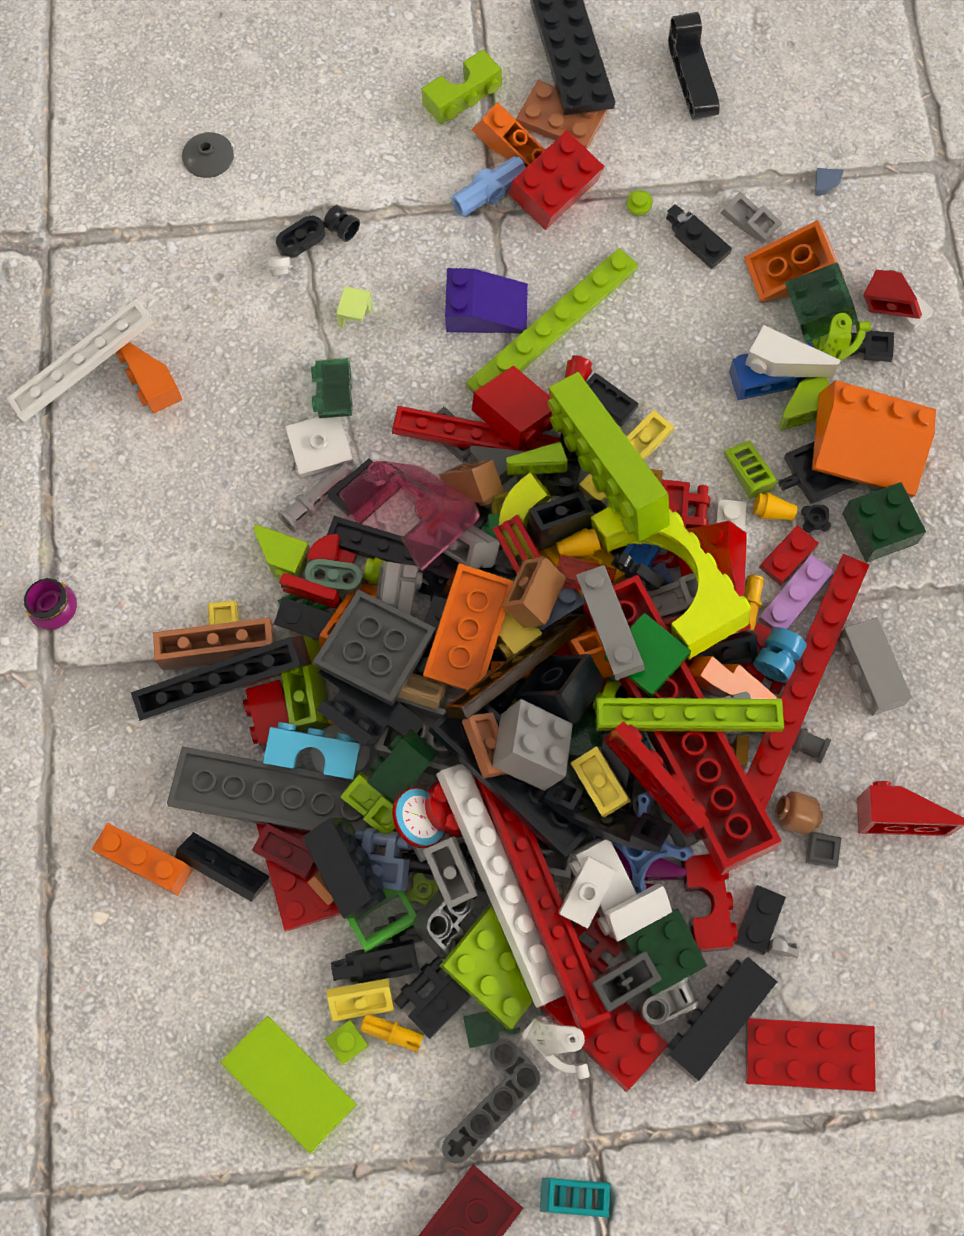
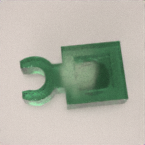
M488 1011L463 1016L469 1049L493 1044L500 1040V1032L508 1035H516L520 1032V1027L513 1028L512 1030L506 1029Z

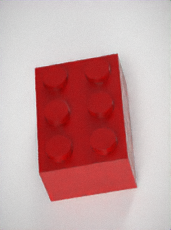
M566 130L513 180L508 195L544 230H547L599 180L605 166Z

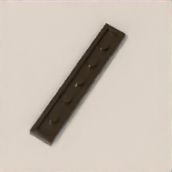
M567 614L444 708L448 717L457 719H468L592 624L589 615Z

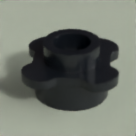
M815 504L802 508L801 515L804 516L805 522L803 529L806 532L810 533L813 530L826 532L830 529L831 523L828 521L829 508L827 506ZM813 517H818V521H815Z

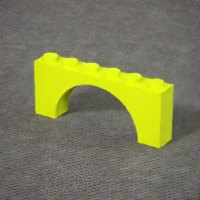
M610 507L591 517L592 529H595L599 542L607 552L634 543L657 545L675 553L690 567L698 584L696 596L688 610L671 623L672 635L691 650L688 660L749 625L751 611L749 602L743 595L739 596L736 593L731 579L728 575L720 573L710 553L705 554L700 547L696 535L693 532L689 533L685 529L683 520L676 511L672 512L669 509L670 526L640 542L633 533L628 534L621 521L622 517L618 512L613 513Z

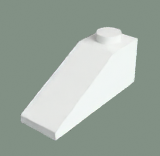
M763 325L749 351L745 365L749 366L756 373H764L768 376L833 378L840 360Z

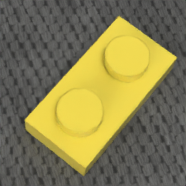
M597 746L571 762L581 782L604 818L631 801L600 748Z
M389 978L327 989V1000L332 1022L366 1016V1014L373 1015L394 1011Z

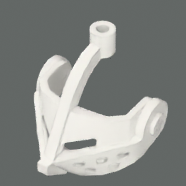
M548 1015L534 1018L522 1032L523 1039H529L555 1068L567 1073H576L578 1079L590 1077L587 1062L569 1064L563 1062L555 1055L576 1052L583 1047L585 1036L579 1028L557 1025Z

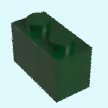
M411 729L404 737L398 734L387 747L391 751L388 757L385 759L381 755L370 768L374 774L367 783L393 804L397 796L413 785L439 753Z

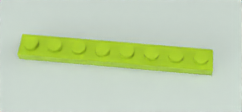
M618 248L466 382V387L474 394L476 390L513 365L523 372L637 271L638 263Z

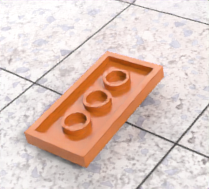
M461 563L458 564L422 677L467 691L486 676L506 613L502 606L514 581Z

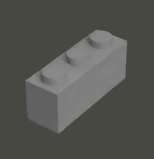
M875 617L844 627L839 636L838 645L841 653L847 655L850 662L849 671L852 679L859 683L862 691L860 696L866 709L869 708L872 716L906 705L912 696L878 618Z

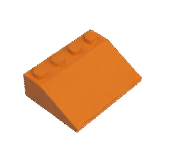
M835 380L819 393L812 470L880 489L902 482L908 496L913 498L916 496L934 438L936 409Z

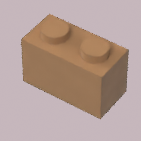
M545 556L524 560L502 607L523 628L543 626L550 618L551 611L561 594L566 577Z

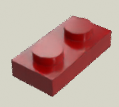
M797 525L760 564L759 568L781 586L817 548L819 542Z

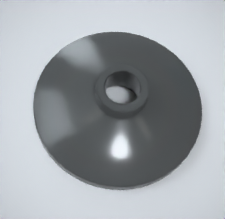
M205 132L192 137L183 148L182 159L186 169L193 175L211 178L224 173L231 166L234 159V150L230 141L223 135Z

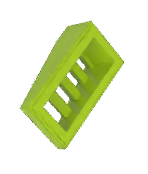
M750 440L724 451L749 499L756 497L758 493H765L775 489L777 479ZM747 450V455L737 459L735 454ZM750 459L753 461V463L744 467L741 465V463ZM757 468L758 471L748 475L747 471ZM760 476L762 477V480L755 483L753 482V479Z
M557 442L507 457L506 471L508 475L561 473L567 471L568 462L561 442Z

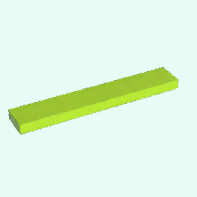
M596 698L595 701L596 731H613L623 721L627 725H633L638 731L782 732L784 730L782 699Z

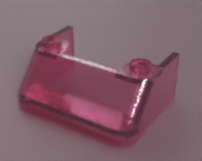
M390 461L373 462L346 486L339 495L355 521L360 524L400 489L418 500L414 511L421 521L401 539L419 569L424 570L478 520L480 512L472 499L423 467Z

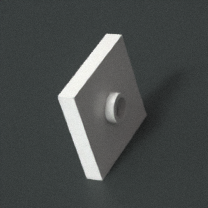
M338 411L285 426L300 478L335 469L342 462L347 465L354 463Z

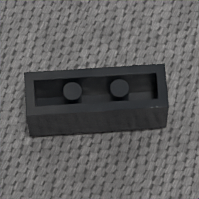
M330 817L302 837L343 919L359 918L387 899L383 891L381 879L374 874L369 864V856L360 847L355 837V829L346 818Z

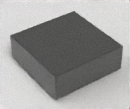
M811 832L809 834L806 863L836 869L839 862L842 837Z

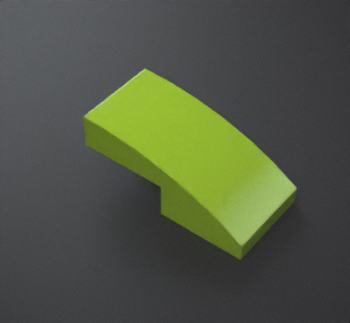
M359 772L341 794L340 798L364 816L363 820L374 829H378L380 833L390 834L395 829L392 818L393 803L368 784L369 778L362 772Z

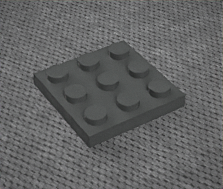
M358 589L313 660V665L393 706L435 636L436 628Z

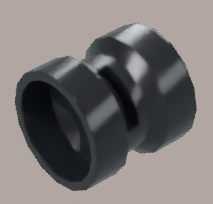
M334 205L330 208L323 221L324 227L331 232L335 231L337 236L344 242L350 241L360 227V220L354 215H348L346 210L340 205Z

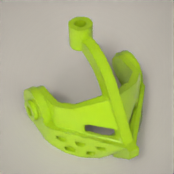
M838 313L832 318L831 324L823 322L815 326L811 343L813 342L815 349L842 361L860 347L864 340L865 332H869L871 329L870 321H857L856 338L850 345L852 319L846 313Z

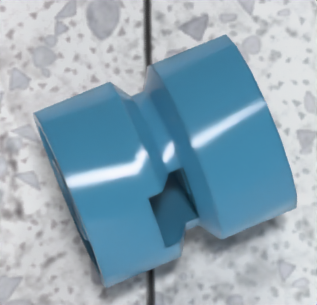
M773 627L765 641L767 648L760 650L753 664L766 677L778 682H787L796 667L794 662L800 660L807 647V643L802 637L791 630Z

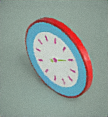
M414 787L403 791L395 799L392 808L393 823L399 835L408 844L417 848H429L439 843L446 832L443 830L438 831L434 828L427 817L425 799L428 798L429 791Z

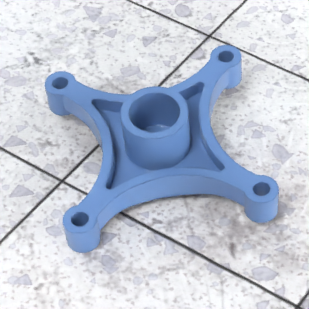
M648 792L638 797L639 810L636 817L640 818L643 812L651 815V803L654 799ZM592 834L594 840L599 837L595 834ZM667 839L660 852L635 849L611 842L625 855L630 864L633 876L632 886L636 894L646 890L645 874L656 859L676 857L681 861H686L693 856V849L690 846L679 847L671 844Z

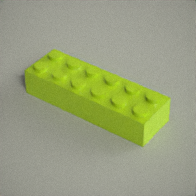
M577 372L549 386L550 399L547 400V403L552 412V417H550L552 427L557 433L561 432L563 434L568 450L570 452L575 451L578 455V462L583 471L590 472L597 491H603L607 496V503L612 512L620 514L626 532L628 534L633 533L640 542L670 526L667 491L580 373Z

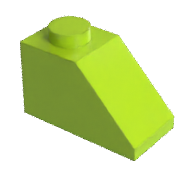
M808 377L799 383L778 426L780 431L817 421L819 393L829 386L827 378Z
M255 524L253 530L273 576L280 580L282 574L287 573L300 578L308 561L307 555L310 550L308 542Z

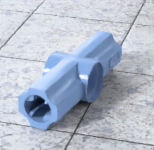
M514 156L493 170L489 168L481 170L474 177L470 185L451 196V202L460 216L465 217L487 202L488 204L497 203L503 198L506 190L511 187L513 180L526 168L524 162L519 156Z

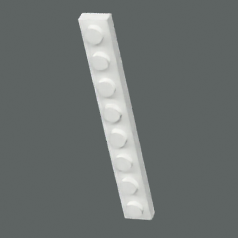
M463 764L441 770L436 775L536 1008L564 996L509 859L471 772Z

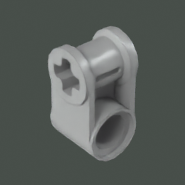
M687 977L655 996H643L637 1003L636 1010L637 1014L645 1022L659 1025L676 1016L692 1011L701 1004L698 999H694L687 984L689 980ZM651 1001H656L660 1006V1012L658 1016L651 1019L646 1011L647 1006Z

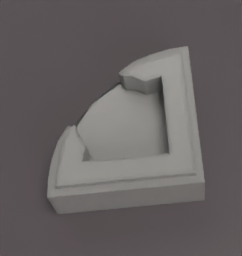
M774 937L769 942L767 953L798 958L800 946L797 943H788L786 939Z

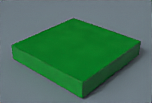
M644 613L633 624L630 631L645 670L626 676V678L649 697H652L689 657L691 650ZM605 655L604 659L609 663L607 656Z

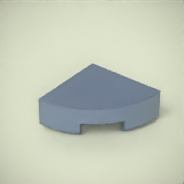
M817 168L815 195H825L828 191L838 186L844 170Z

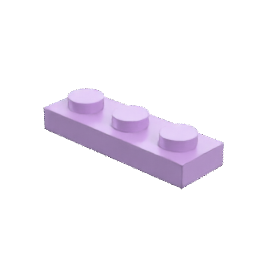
M811 554L760 615L758 620L771 629L773 627L789 629L833 575L834 570Z

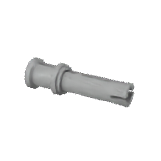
M342 462L335 470L314 486L313 489L305 495H298L295 498L296 501L285 511H279L278 516L288 529L295 532L298 529L297 525L308 516L312 517L316 514V508L329 497L328 493L353 472L351 468Z

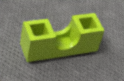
M484 49L463 61V79L466 82L452 84L441 75L421 88L424 107L440 125L454 119L460 112L476 105L479 100L488 94L495 93L502 86V69Z

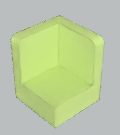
M344 286L336 312L339 327L344 328L347 319L362 322L365 313H371L373 306L371 291Z

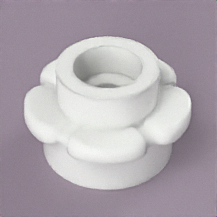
M273 256L268 258L269 265L267 269L272 270L273 275L287 274L288 268L293 267V264H290L289 256Z

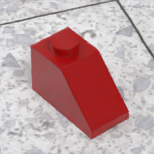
M876 269L863 294L869 312L920 319L922 313L917 297L903 274L893 270Z

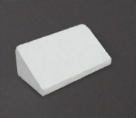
M657 883L604 911L603 914L616 941H620L672 913V909L664 886Z

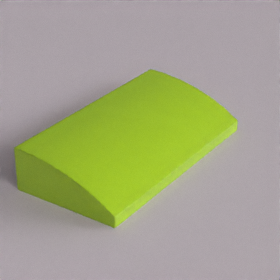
M269 1016L249 1032L220 1062L309 1154H313L357 1106Z

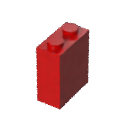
M514 365L474 392L471 410L517 450L526 444H532L544 431L553 429L550 422L552 412L547 403L550 396Z

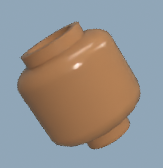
M792 791L786 796H782L776 805L775 816L784 829L807 835L822 823L823 812L820 811V803L814 797Z

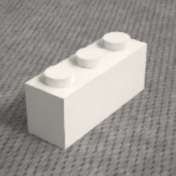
M598 837L572 851L570 856L573 861L569 864L575 876H577L587 856L617 871L597 909L600 918L597 919L600 929L605 936L609 934L610 937L615 939L603 912L636 895V892L611 841Z

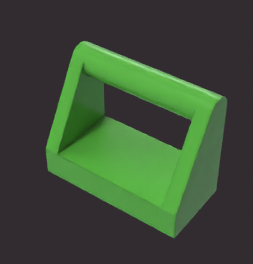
M383 888L387 899L359 918H347L365 952L414 925V919L417 914L404 891ZM399 896L408 914L365 938L356 921Z

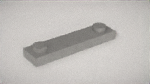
M605 565L577 574L579 586L615 680L645 670Z

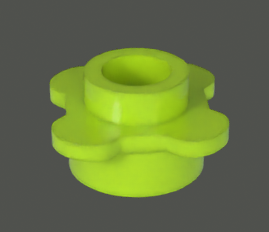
M417 873L412 878L414 883L406 896L409 902H418L425 906L439 890L435 879L430 880L425 878L422 873ZM426 888L427 892L423 894L421 889Z

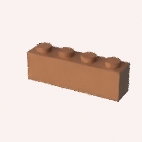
M270 617L153 632L154 658L162 670L214 664L276 642L275 627Z

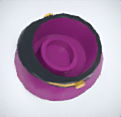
M45 578L34 582L27 589L24 596V606L33 624L42 629L54 630L64 626L72 619L76 612L77 600L74 592L63 582L60 583L56 579Z

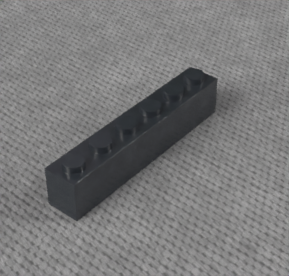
M288 637L131 692L139 721L153 719L311 665L312 662L304 637Z

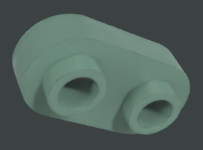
M315 559L305 568L306 580L335 589L338 593H354L360 589L363 583L361 570L353 563ZM319 573L325 574V577L321 580L316 579V575ZM352 577L353 581L351 583L343 582L345 578Z

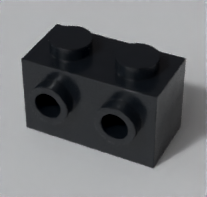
M579 491L530 508L527 530L538 550L541 551L555 546L556 542L584 528H587V530L592 529L591 517L594 515V511L583 493Z

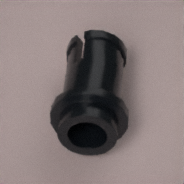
M412 851L403 853L402 858L410 859L408 875H410V872L433 874L427 860L420 862L417 855L412 854Z

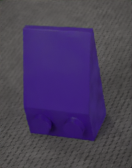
M447 268L446 332L522 333L527 329L528 283L473 268Z

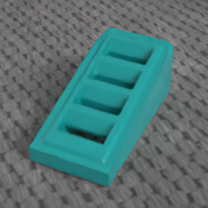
M542 1178L540 1212L609 1218L610 1183ZM555 1186H558L557 1206H553ZM567 1187H571L570 1207H566ZM580 1188H584L583 1208H579ZM593 1189H598L597 1210L592 1209Z

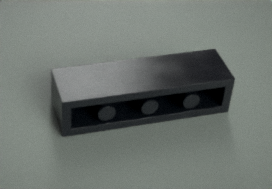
M749 957L745 958L742 962L738 959L734 961L725 973L729 976L728 980L723 986L717 983L706 996L710 1001L703 1011L698 1007L686 1021L690 1027L684 1035L678 1032L666 1046L671 1050L666 1057L695 1082L701 1080L778 982Z

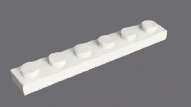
M137 299L133 300L7 398L18 417L26 422L147 329L154 321L142 303Z

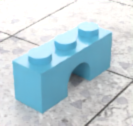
M278 722V727H270L263 763L293 769L296 767L299 753L304 748L313 747L320 750L324 755L325 768L323 774L352 780L355 778L361 743L355 742L352 736L338 733L337 738L325 736L326 730L309 727L307 733L295 731L296 725Z

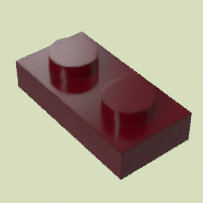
M269 824L265 825L252 849L253 853L307 880L315 866V862L304 842Z

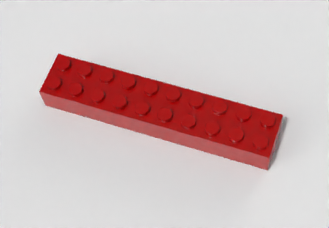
M638 575L613 585L629 628L645 613L668 631ZM584 599L583 612L584 614L589 615V618L592 622V624L590 625L592 628L596 629L589 609L587 607L586 601ZM685 661L652 697H649L628 678L619 679L628 698H704ZM646 731L656 752L662 756L670 774H675L685 786L684 791L691 800L693 798L698 800L705 808V816L709 819V822L699 829V832L720 875L730 872L778 848L782 840L723 732Z

